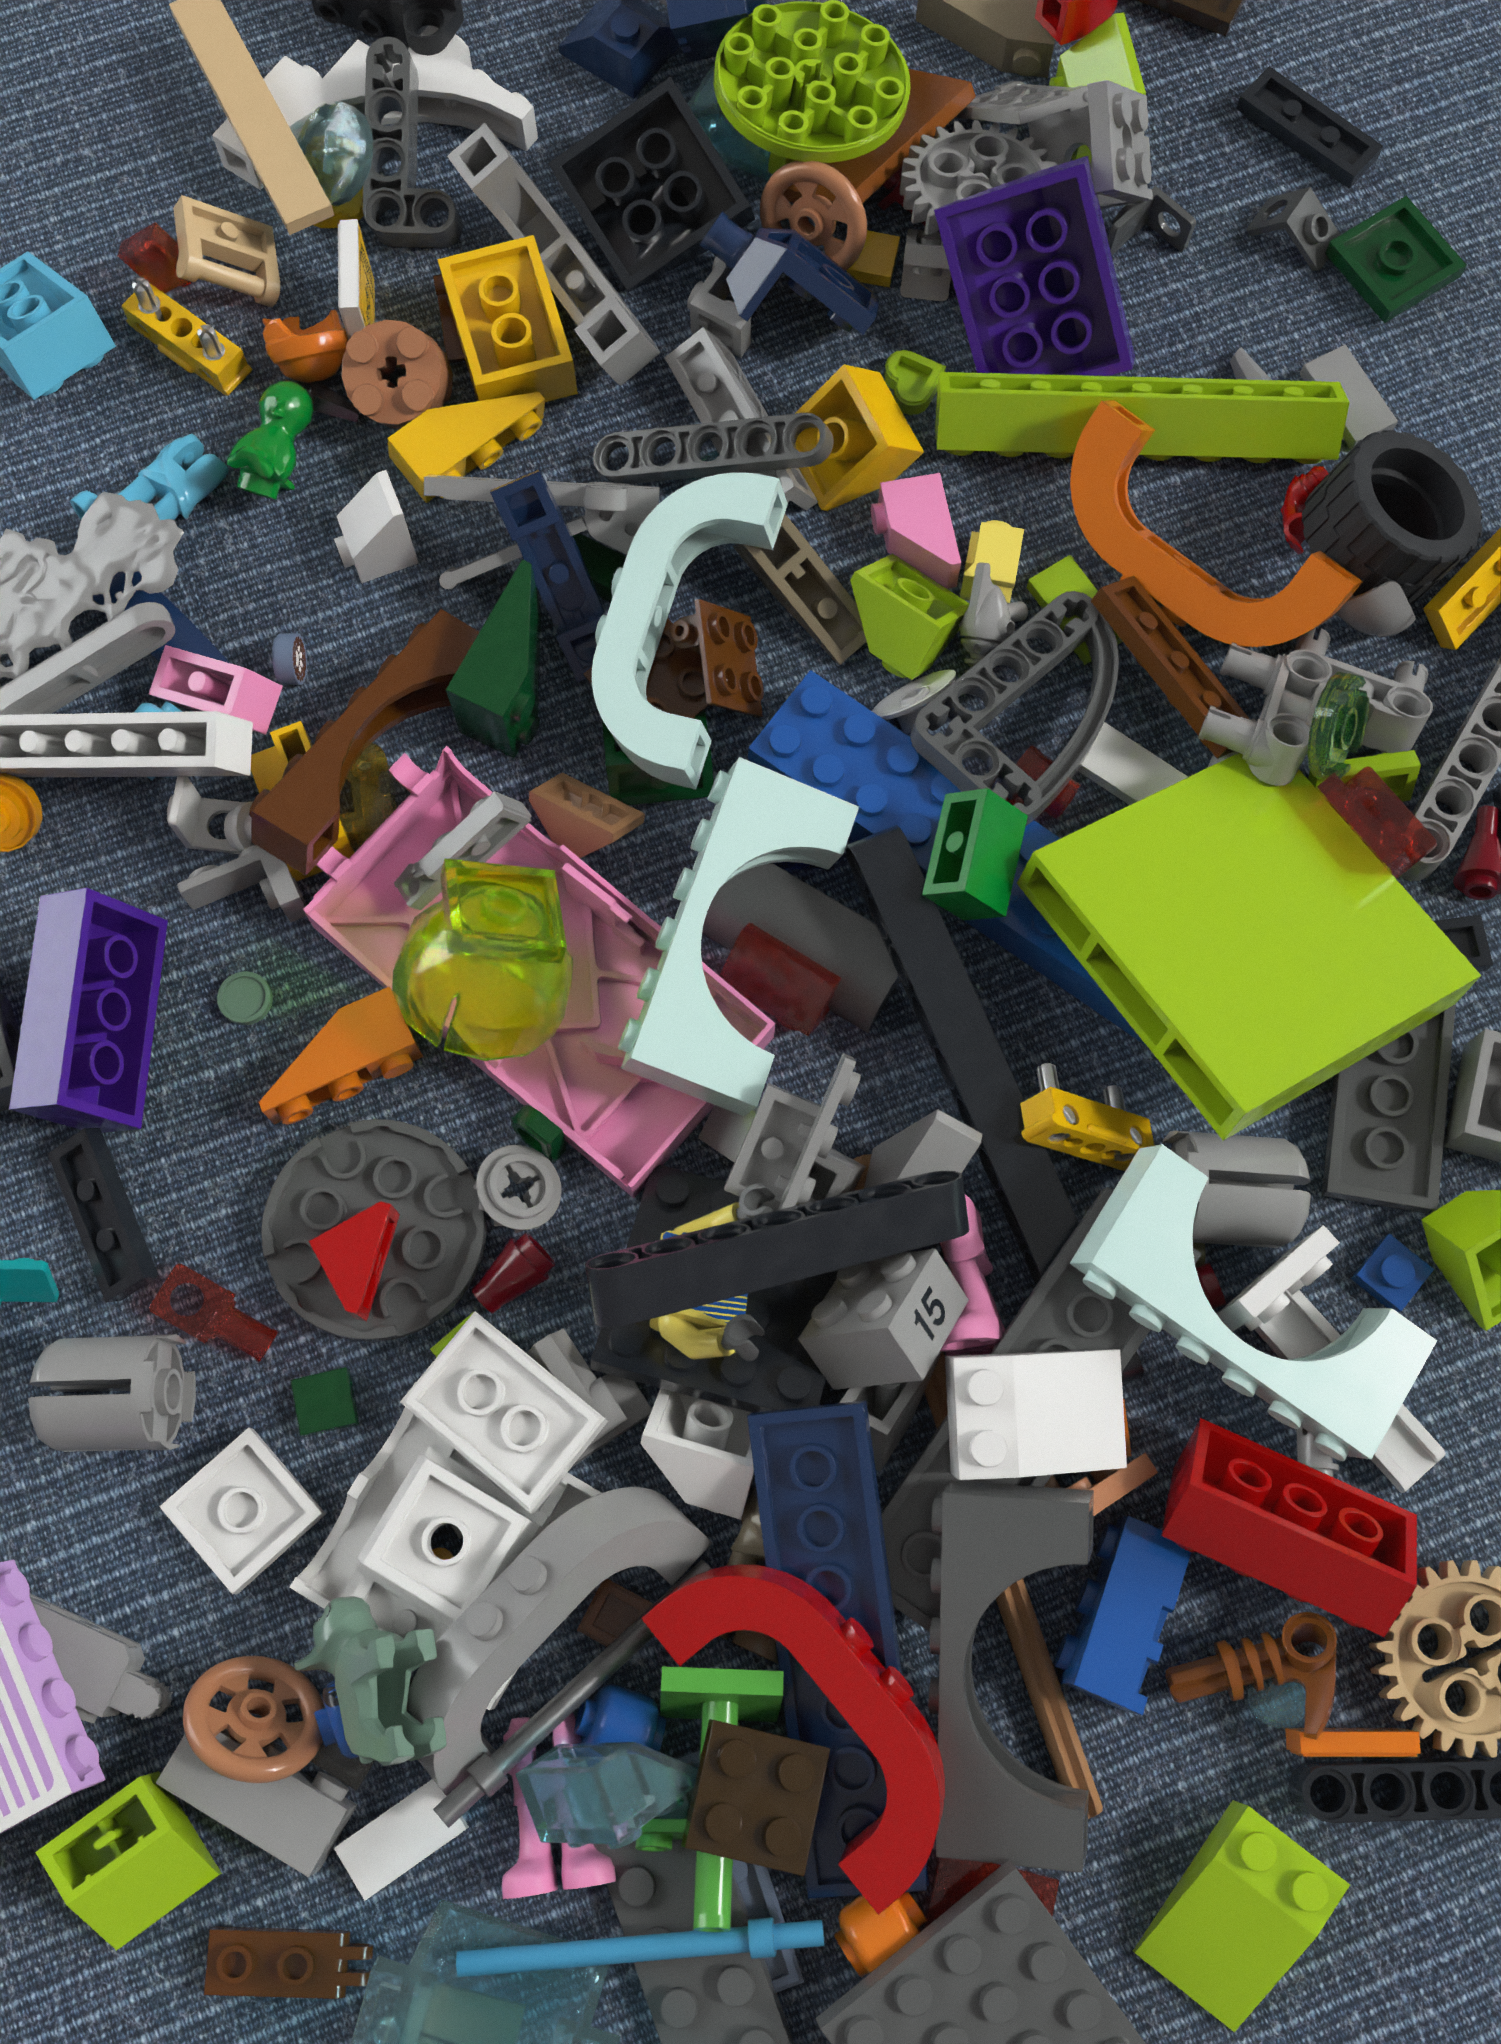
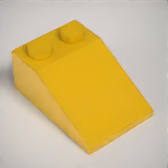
M534 235L437 259L477 401L540 392L545 398V402L578 394L573 358Z

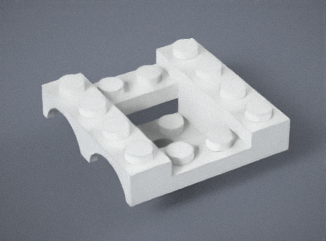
M405 1407L381 1450L366 1469L359 1473L349 1489L342 1512L324 1544L308 1566L295 1577L290 1588L324 1609L332 1599L337 1597L355 1596L362 1598L369 1604L371 1614L379 1630L392 1632L405 1638L406 1633L409 1631L432 1629L436 1643L445 1631L548 1525L572 1507L601 1494V1492L567 1472L539 1509L532 1514ZM444 1524H453L462 1533L463 1545L455 1557L443 1560L438 1558L432 1551L431 1537L438 1527ZM516 1671L499 1688L486 1709H495Z

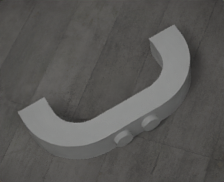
M486 123L482 124L447 157L471 190L487 206L514 240L534 235L550 288L578 325L574 329L600 366L616 383L622 386L660 354L658 347L531 178Z
M625 1487L598 1494L572 1507L548 1525L436 1642L437 1657L420 1666L411 1683L408 1693L407 1712L421 1724L427 1718L443 1717L447 1746L433 1755L418 1759V1761L446 1796L470 1775L466 1769L484 1753L491 1756L496 1751L481 1733L483 1715L493 1696L595 1587L611 1575L635 1566H646L656 1570L672 1586L712 1544L664 1495L647 1488Z

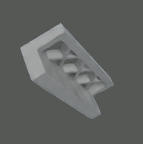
M704 327L664 357L701 423L768 416L729 347ZM758 433L751 438L748 444L749 456L758 457L767 452L771 444L769 433ZM717 437L710 438L720 455L723 448L722 439ZM799 468L750 472L779 478L787 503L792 501L806 511L818 503Z

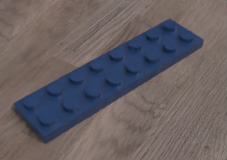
M867 1401L755 1412L747 1415L766 1567L789 1573L803 1580L825 1596L846 1621L850 1617L858 1621L872 1639L874 1647L871 1649V1652L885 1669L893 1666L902 1674ZM775 1639L779 1671H784L783 1704L788 1738L830 1748L805 1870L808 1899L862 1895L838 1863L846 1844L872 1824L886 1808L887 1787L884 1773L870 1749L797 1659L783 1644ZM927 1863L917 1879L905 1892L927 1891L930 1883Z

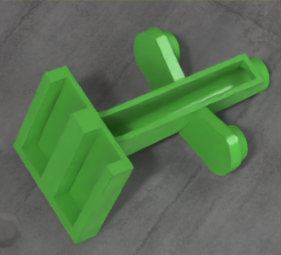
M662 1666L660 1715L665 1718L701 1719V1758L709 1719L737 1726L738 1721L777 1722L783 1699L784 1671ZM687 1819L632 1820L630 1836L636 1838L635 1849L647 1852L671 1851L672 1840L683 1839ZM696 1851L693 1930L700 1932L730 1931L733 1859Z

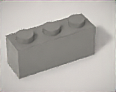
M224 1729L215 1736L224 1747L232 1752L241 1745L230 1737L227 1729ZM185 1734L156 1781L157 1785L307 1877L321 1870L357 1807L356 1803L345 1797L349 1788L339 1780L323 1772H318L315 1778L300 1770L285 1779L269 1783H246L224 1777L210 1769L196 1756ZM274 1742L262 1748L267 1757H272L288 1750Z

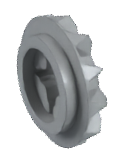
M522 1145L504 1146L489 1154L478 1167L479 1171L473 1186L477 1190L479 1198L478 1210L486 1211L493 1219L494 1226H505L514 1229L515 1233H519L533 1228L538 1229L555 1214L561 1200L560 1178L550 1160L539 1151ZM509 1177L516 1184L522 1182L526 1184L533 1180L534 1183L523 1195L525 1202L522 1203L518 1196L511 1198L508 1196L503 1198L501 1196L510 1185Z

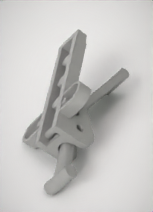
M428 475L424 477V496H442L444 499L494 502L490 490L515 479ZM546 481L557 505L581 506L585 508L584 515L566 522L572 536L588 530L594 539L625 554H628L633 538L643 521L659 504L660 487L632 486L626 483L613 482L575 483ZM517 543L458 568H449L441 574L439 582L444 589H453L465 580L523 556Z

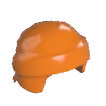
M331 310L323 321L304 330L300 328L299 316L284 318L283 321L280 318L274 320L262 319L265 325L263 337L267 354L273 363L279 366L282 374L286 377L303 383L323 381L335 375L341 367L348 337L336 310Z

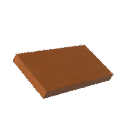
M909 69V101L904 119L896 132L884 144L865 155L846 161L825 164L843 174L853 185L862 203H864L903 166V160L908 158L911 145L920 146V139L923 134L933 138L936 127L944 128L973 101L976 95L970 81ZM794 184L789 186L783 193L786 199L793 203L802 197V194ZM819 184L815 194L826 197L833 204L836 196Z

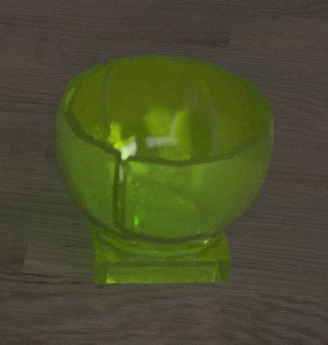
M444 858L440 873L442 899L414 917L402 941L393 970L392 992L406 1024L436 1047L441 1043L444 1025L453 1000L456 997L457 1003L449 1025L443 1051L483 1061L527 1056L555 1035L564 1019L572 986L574 962L566 945L555 870Z

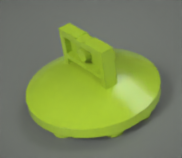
M829 0L824 3L794 1L775 5H759L753 10V13L748 15L749 17H745L737 22L720 43L714 67V90L718 104L727 120L740 134L755 145L770 152L768 172L772 175L782 166L794 161L832 163L865 155L884 144L896 132L904 119L910 95V75L905 58L890 38L889 31L884 26L874 24L861 15L850 11L841 1Z

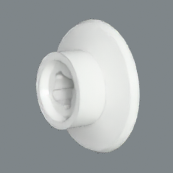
M951 669L941 670L918 678L885 697L874 707L872 712L884 720L897 718L903 732L909 734L920 710L955 682L956 672Z

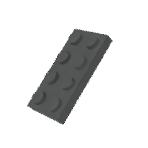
M1456 1004L1334 1075L1321 1196L1431 1214L1438 1209Z

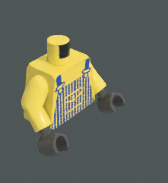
M752 1184L742 1192L739 1202L678 1226L674 1231L661 1233L660 1240L773 1212L774 1210L769 1206H760L766 1201H772L775 1198V1194L762 1184ZM748 1294L650 1319V1327L659 1331L661 1337L693 1360L731 1356L733 1353H737L743 1360L753 1361L757 1358L759 1350L747 1339L754 1335L762 1336L765 1333L758 1322L751 1315L746 1314Z

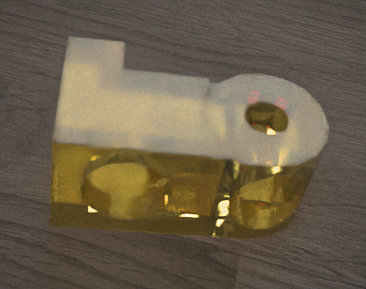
M371 743L363 751L346 778L352 791L354 812L340 814V820L354 850L359 849L398 808L394 777L389 772L390 766L388 765L386 755L374 743Z

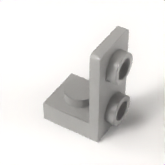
M715 257L712 272L704 283L699 281L694 286L688 298L687 308L690 310L691 332L695 334L704 327L726 344L732 354L742 358L751 344V317L748 321H745L739 316L735 303L725 300L730 292L726 281L730 269L718 257Z
M257 845L243 850L237 859L220 866L207 865L198 868L189 875L188 879L177 884L181 896L192 909H197L260 883L264 896L272 910L281 907L290 922L306 916L303 909L307 905L295 878L290 874L287 864Z

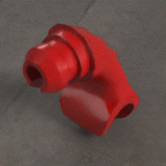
M1314 466L1306 474L1302 473L1298 477L1295 475L1287 488L1285 500L1281 508V513H1283V531L1286 541L1290 544V548L1294 549L1297 555L1304 552L1301 544L1305 540L1303 533L1304 524L1302 523V511L1305 509V501L1314 488L1329 474L1324 466Z

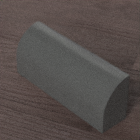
M773 863L748 869L726 882L717 891L707 911L702 934L867 1033L901 982L876 924Z

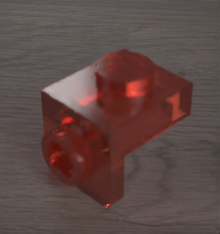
M156 222L121 242L117 256L135 273L148 280L149 283L164 294L178 286L186 287L192 283L177 276L178 243Z

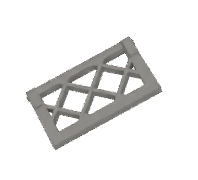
M1011 81L995 86L993 91L977 95L955 118L1021 125L1061 111L1072 112L1089 106L1087 86L1073 88L1025 84L1022 81Z

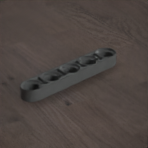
M796 413L615 432L599 440L594 448L593 462L598 472L613 483L635 484L708 477L724 473H750L812 467L828 458L832 451L834 440L832 432L820 417L813 413ZM810 427L819 429L820 439L816 447L811 451L799 452L796 449L798 435L804 429ZM758 433H769L771 444L767 452L758 457L749 456L748 444L751 438ZM710 438H721L723 448L720 455L715 460L709 462L702 461L700 452L703 444ZM663 443H674L676 451L672 461L664 466H656L654 464L656 449ZM627 447L629 458L625 466L616 471L609 470L608 458L616 448Z

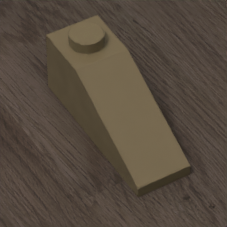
M918 0L917 22L1001 72L1048 78L1055 39L1035 19L1038 0Z
M784 514L773 550L738 543L733 545V548L762 584L838 665H841L867 642L856 602L786 514Z

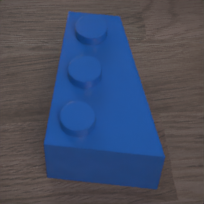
M1124 1516L1118 1518L1116 1526L1108 1523L1103 1530L1095 1554L1103 1558L1096 1579L1087 1578L1080 1590L1075 1605V1611L1082 1613L1080 1622L1074 1636L1066 1633L1055 1657L1054 1666L1061 1669L1058 1677L1059 1683L1122 1711L1143 1715L1148 1697L1139 1694L1149 1664L1153 1663L1156 1665L1159 1662L1164 1645L1158 1643V1639L1168 1612L1172 1613L1175 1609L1191 1552L1181 1548L1174 1541L1161 1536V1529L1131 1516Z

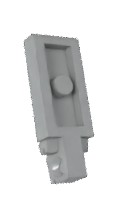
M494 791L490 796L476 802L471 808L470 814L452 831L437 838L432 845V849L415 864L410 863L394 882L395 887L398 888L409 907L422 910L448 885L458 888L531 821V814L522 802Z

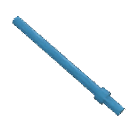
M773 1917L748 1919V1926L730 1927L729 1932L683 1931L463 1950L457 1952L456 1970L458 1977H471L750 1953L751 1959L776 1957V1950L825 1946L822 1920L774 1924Z

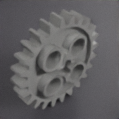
M974 120L972 129L965 130L957 121L954 122L953 132L949 133L944 128L938 126L936 127L935 138L923 134L920 139V146H910L909 156L903 160L899 194L904 196L903 208L913 210L911 221L913 223L926 221L924 233L929 235L939 231L934 212L936 208L1034 172L1056 166L1057 163L1046 161L1048 154L1046 148L1032 150L1034 144L1033 137L1022 141L1017 140L1018 129L1016 128L1003 134L999 133V123L994 122L989 130H982L980 122Z

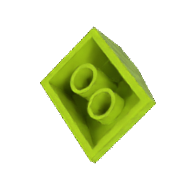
M1232 1800L1133 1949V1952L1235 2032L1316 1939L1350 1884L1251 1807Z

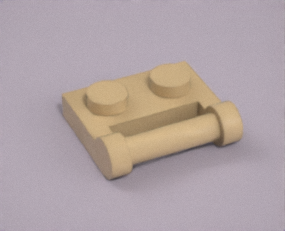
M181 195L173 208L179 250L176 265L177 276L190 282H196L198 279L226 287L253 296L256 303L273 307L280 295V277L272 226ZM203 255L256 272V276L203 259Z

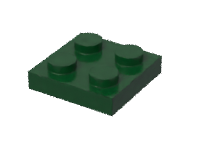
M1407 195L1331 240L1325 252L1328 258L1384 323L1460 278L1467 266Z

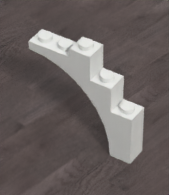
M428 26L420 35H432L438 28ZM455 34L447 47L435 55H421L414 52L410 47L408 48L417 68L419 78L418 122L456 125L477 130L482 124L486 123L498 138L525 151H528L538 139L534 106L523 95L517 92L511 93L493 82L482 70H473L469 47L459 36ZM357 40L323 78L312 67L308 65L301 66L287 56H284L265 76L264 81L302 150L310 147V141L320 137H342L351 132L364 130L366 56L370 46L360 40ZM392 67V71L386 73V75H387V77H388V79H389V81H390V83H391L392 88L396 89V87H395V85H394V83H393V81H392V77H393V67ZM388 112L383 117L381 125L398 123L402 112ZM227 118L212 135L223 167L261 190L264 186Z

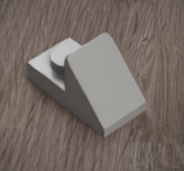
M908 229L900 290L901 295L907 298L946 301L949 296L951 273L944 246L941 243L940 232L926 235L924 233L925 230Z

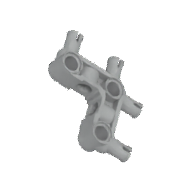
M1314 628L1296 638L1294 651L1288 655L1283 654V656L1278 654L1276 658L1263 653H1257L1232 642L1224 659L1220 674L1228 675L1263 689L1262 694L1266 695L1260 718L1254 722L1210 706L1198 738L1242 753V759L1247 760L1246 763L1249 764L1251 772L1259 780L1275 786L1286 785L1294 779L1312 745L1313 725L1316 722L1317 712L1320 707L1319 700L1326 695L1332 681L1339 682L1340 684L1342 679V685L1345 684L1347 700L1345 704L1346 717L1343 721L1345 728L1343 727L1341 734L1355 738L1357 743L1377 749L1383 753L1409 751L1412 749L1433 711V703L1423 693L1429 675L1427 668L1419 664L1416 674L1413 675L1412 671L1415 661H1403L1396 666L1393 675L1394 680L1326 657L1325 653L1330 644V635L1322 628L1317 640L1313 639L1316 630ZM1338 690L1334 691L1330 698L1323 727L1328 729L1327 719L1328 723H1330V709L1336 703L1338 712L1335 724L1330 729L1332 731L1336 729L1340 714V693Z

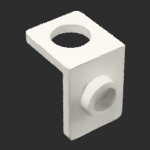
M177 776L174 795L170 797L168 802L167 821L184 846L190 849L234 854L241 853L240 850L231 847L227 839L212 837L209 833V824L216 815L229 813V811L243 802L202 798L188 776Z

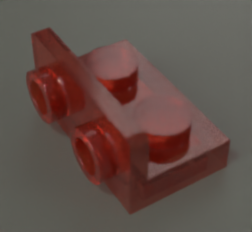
M1371 767L1363 768L1345 784L1333 773L1317 786L1328 803L1396 879L1436 848V839Z
M750 922L741 930L719 975L748 1001L774 1015L784 1027L800 1031L806 1036H809L826 1018L830 1010L828 1004L842 979Z

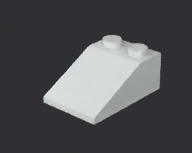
M1120 1349L945 1356L951 1475L957 1479L1020 1478L1127 1468Z

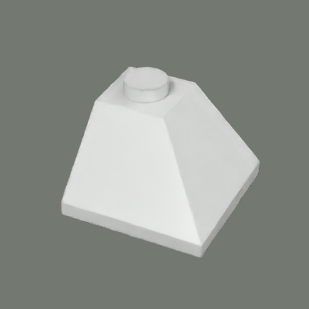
M660 1388L640 1444L685 1503L741 1520L754 1478L747 1415L751 1414V1412Z

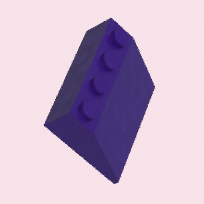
M1088 156L1034 172L934 210L977 373L1111 376L1133 369L1135 354L1098 196L1094 191V179Z

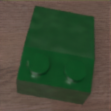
M523 559L446 689L459 732L512 758L516 756L522 744L529 745L540 724L538 705L541 608L532 564Z

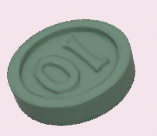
M248 971L238 972L226 978L217 993V1004L221 1013L230 1022L237 1025H252L261 1021L270 1011L273 1002L272 991L268 983L260 975Z

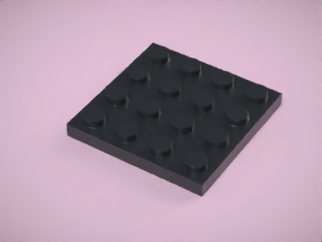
M658 1165L649 1175L626 1248L658 1241L661 1238V1233L674 1231L678 1226L739 1202L740 1197L725 1191L724 1186L726 1182ZM839 1269L748 1293L746 1314L751 1315L765 1331L762 1336L754 1335L747 1339L759 1350L757 1358L753 1361H745L737 1353L724 1357L690 1359L661 1337L659 1331L652 1329L649 1319L620 1327H601L591 1358V1370L751 1413L818 1406L826 1377L823 1376L798 1338L811 1320L814 1308L823 1301L836 1281Z

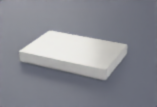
M476 1311L400 1401L407 1409L532 1514L539 1509L608 1422L606 1418Z

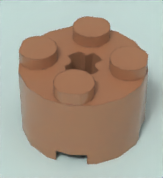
M383 320L367 325L361 331L355 332L346 344L341 377L347 397L360 413L389 428L401 429L427 409L443 407L445 401L449 400L452 392L453 373L448 356L433 338L407 322ZM396 366L406 370V376L398 378V387L390 382V374L395 371Z

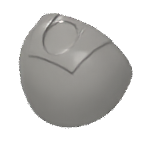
M1395 581L1385 582L1357 596L1352 595L1342 608L1336 612V615L1355 630L1368 635H1376L1378 638L1398 634L1416 620L1401 586Z

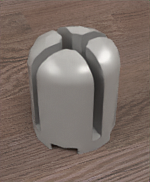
M1170 1131L1163 1139L1162 1143L1172 1144L1170 1149L1172 1152L1209 1177L1196 1208L1192 1235L1193 1242L1278 1248L1292 1242L1300 1234L1309 1215L1311 1194L1307 1191L1293 1190L1294 1184L1306 1185L1311 1181L1306 1161L1296 1145L1281 1138L1232 1135L1223 1141L1218 1134L1188 1131Z
M177 1334L63 1338L46 1346L34 1365L29 1385L37 1387L50 1386L51 1390L60 1392L130 1391V1394L28 1398L30 1419L38 1439L48 1447L63 1452L172 1450L180 1447V1445L173 1444L172 1442L177 1436L180 1424L192 1422L196 1400L195 1371L184 1372L182 1358L176 1346L186 1344V1342Z

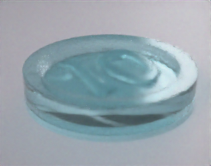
M1271 1679L1263 1680L1264 1690L1259 1692L1250 1684L1248 1691L1249 1705L1253 1714L1263 1724L1284 1729L1298 1724L1304 1718L1306 1692L1299 1683L1289 1682L1276 1686Z

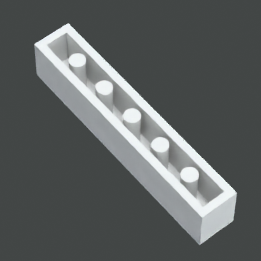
M218 711L0 715V773H8L16 777L250 776L253 722Z

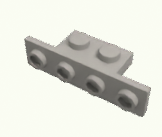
M842 1053L821 1105L768 1083L724 1186L725 1191L740 1197L748 1186L762 1184L775 1194V1198L772 1201L764 1202L761 1206H769L774 1211L808 1203L816 1183L815 1179L808 1177L816 1156L824 1159L828 1156L838 1132V1127L830 1124L839 1103L849 1106L861 1078L860 1074L853 1072L856 1061L852 1056Z

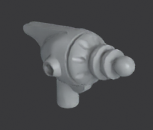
M979 562L976 565L969 607L959 624L960 636L964 637L961 639V644L970 653V658L965 659L964 663L968 664L970 669L1013 634L1015 630L1014 622L1024 621L1028 616V608L1024 602L1007 603L1001 589L992 583L989 563Z

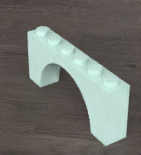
M739 757L728 773L720 770L714 780L708 801L716 805L710 821L702 818L697 827L690 849L697 851L698 855L693 869L684 867L678 879L673 898L680 900V905L675 919L666 917L655 943V948L663 951L657 969L648 967L643 976L637 998L645 1001L638 1020L633 1018L628 1020L618 1049L626 1052L621 1069L745 1116L757 1108L775 1055L759 1048L742 1036L724 1017L710 993L701 958V937L707 911L717 891L726 882L748 869L776 862H798L828 870L844 853L859 806Z
M1163 1144L1139 1148L1070 1262L1072 1266L1085 1274L1082 1280L1083 1283L1105 1298L1113 1299L1116 1296L1132 1307L1129 1315L1146 1328L1156 1332H1160L1163 1329L1178 1339L1175 1347L1188 1358L1204 1365L1209 1361L1225 1372L1221 1378L1222 1381L1232 1389L1249 1397H1253L1256 1394L1270 1404L1267 1412L1276 1420L1291 1428L1299 1429L1301 1426L1316 1436L1313 1441L1314 1446L1325 1454L1340 1461H1345L1347 1456L1372 1460L1437 1340L1392 1308H1363L1353 1324L1338 1339L1325 1348L1309 1355L1284 1360L1265 1354L1248 1345L1232 1333L1212 1309L1199 1282L1195 1267L1192 1237L1194 1217L1199 1198L1209 1177Z

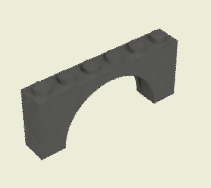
M951 1481L943 1491L942 1498H934L933 1534L942 1535L941 1558L934 1557L932 1561L931 1593L941 1595L940 1617H933L931 1621L930 1653L939 1655V1677H931L928 1705L930 1714H938V1737H935L940 1750L945 1776V1800L942 1818L936 1835V1857L1004 1864L1010 1859L1015 1866L1083 1873L1088 1851L1089 1790L1065 1786L1037 1774L1017 1760L1003 1746L993 1733L979 1706L972 1677V1648L976 1628L981 1616L988 1606L1012 1584L1030 1574L1051 1567L1071 1564L1088 1565L1093 1552V1490Z

